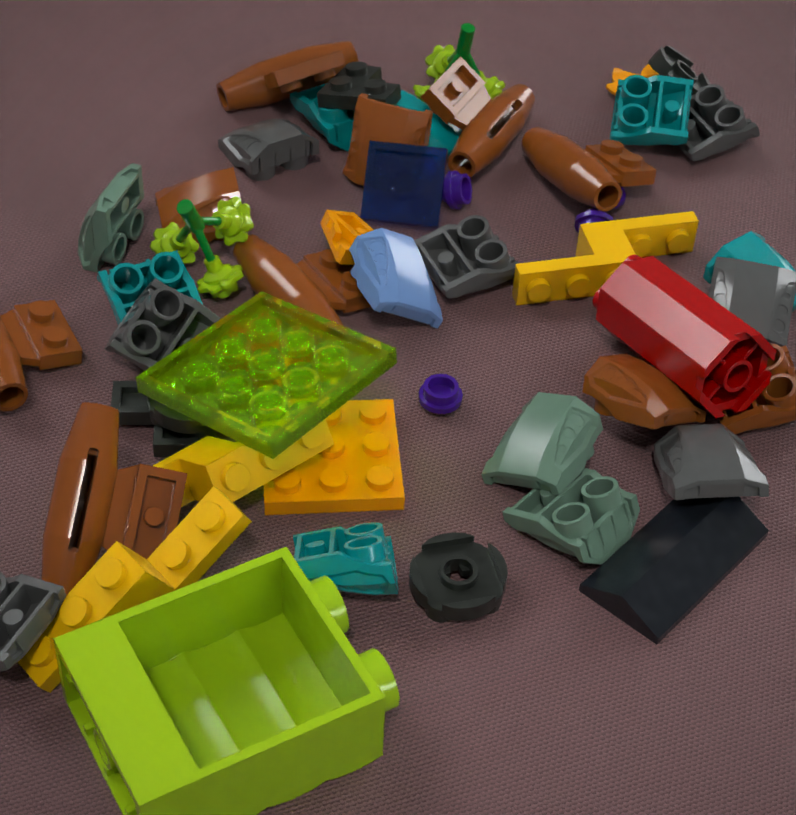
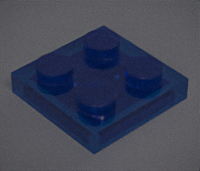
M369 141L360 218L363 221L439 228L448 155L447 148Z

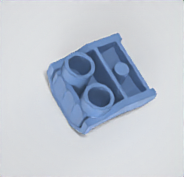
M384 228L358 235L349 248L355 263L350 273L357 280V287L373 310L380 313L384 311L426 323L438 329L443 321L442 311L437 302L434 287L425 263L413 238Z

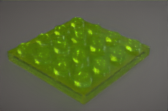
M261 291L135 378L139 393L274 459L397 364L396 348Z

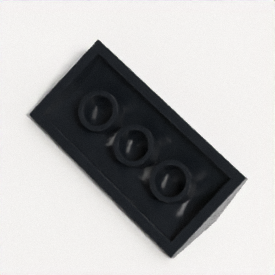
M740 497L673 499L604 564L580 584L579 591L657 645L767 537L769 530Z

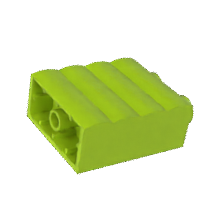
M287 546L53 638L64 699L122 815H257L268 807L295 799L327 780L352 773L382 756L385 712L398 707L400 701L395 677L383 655L375 648L357 654L344 633L349 630L348 613L343 598L334 582L325 575L309 581Z

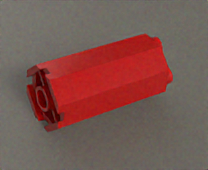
M636 254L630 255L594 294L592 304L597 309L596 320L614 338L644 362L662 372L713 417L726 416L722 411L731 409L735 413L745 411L770 384L772 372L766 369L768 358L772 361L775 360L776 350L765 337L655 257L641 258Z

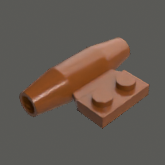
M350 41L307 46L255 63L217 83L216 89L219 101L225 111L271 105L289 99L290 93L301 92L328 83L345 65L351 62H358L357 52Z
M460 56L421 98L431 111L438 115L446 124L451 123L462 129L448 158V167L450 171L457 170L460 174L466 173L469 177H472L497 160L521 132L534 105L535 96L526 85L515 84L491 99L484 86L486 82Z
M540 127L531 128L522 138V150L544 178L571 199L600 211H610L618 205L622 197L621 187L652 185L655 182L657 170L643 161L642 156L630 152L624 148L622 142L616 140H603L601 144L586 145L585 149H583L568 137Z
M249 234L246 242H237L233 249V256L238 265L242 266V272L252 290L289 330L323 353H331L337 350L347 337V330L335 310H341L345 314L371 307L357 287V280L350 273L354 265L339 264L335 260L331 249L304 255L303 259L297 264L288 255L254 234Z
M38 300L32 303L14 305V309L0 316V411L16 410L28 398L22 364L38 366L39 370L82 364L83 350L55 300Z
M83 402L80 404L59 458L43 533L41 580L63 586L66 595L96 564L101 548L107 551L116 541L147 559L178 525L188 474L145 464L118 469L120 411L114 407L98 403Z

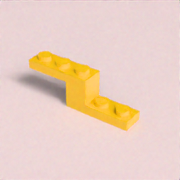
M694 211L580 224L576 257L515 264L512 290L515 304L518 306L594 296L630 255L636 254L644 258L693 252L699 220Z
M309 401L236 442L206 436L153 466L188 473L181 507L194 500L200 501L213 486L234 502L334 445V441L320 403Z
M213 486L147 559L116 541L66 595L53 621L18 663L40 689L51 693L61 682L53 638L197 582L252 521L222 491Z

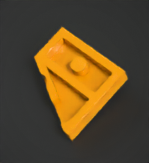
M326 209L320 222L335 260L339 264L354 265L355 263L349 248L358 235L373 231V229L354 212Z

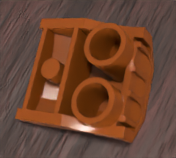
M361 93L355 106L350 149L342 173L355 184L389 193L414 192L419 184L421 169L428 149L433 111L427 109L424 112L373 100L369 98L368 94Z
M234 167L193 177L155 193L156 206H158L162 228H166L171 222L178 224L180 229L185 226V222L176 208L181 200H190L201 217H212V214L218 211L217 205L220 200L228 201L234 196L241 198ZM205 226L203 230L208 243L213 239L224 241V239H218L215 236L216 229L213 226ZM191 232L193 239L199 244L195 234Z
M770 343L776 350L775 360L772 361L768 358L766 369L772 372L770 384L745 411L737 413L731 409L722 411L726 416L719 417L720 423L734 434L747 430L772 427L796 420V369L786 345L779 346Z
M628 354L600 356L584 375L582 393L595 398L594 410L601 415L612 416L616 420L650 429H659V427L690 422H705L706 410L659 370Z

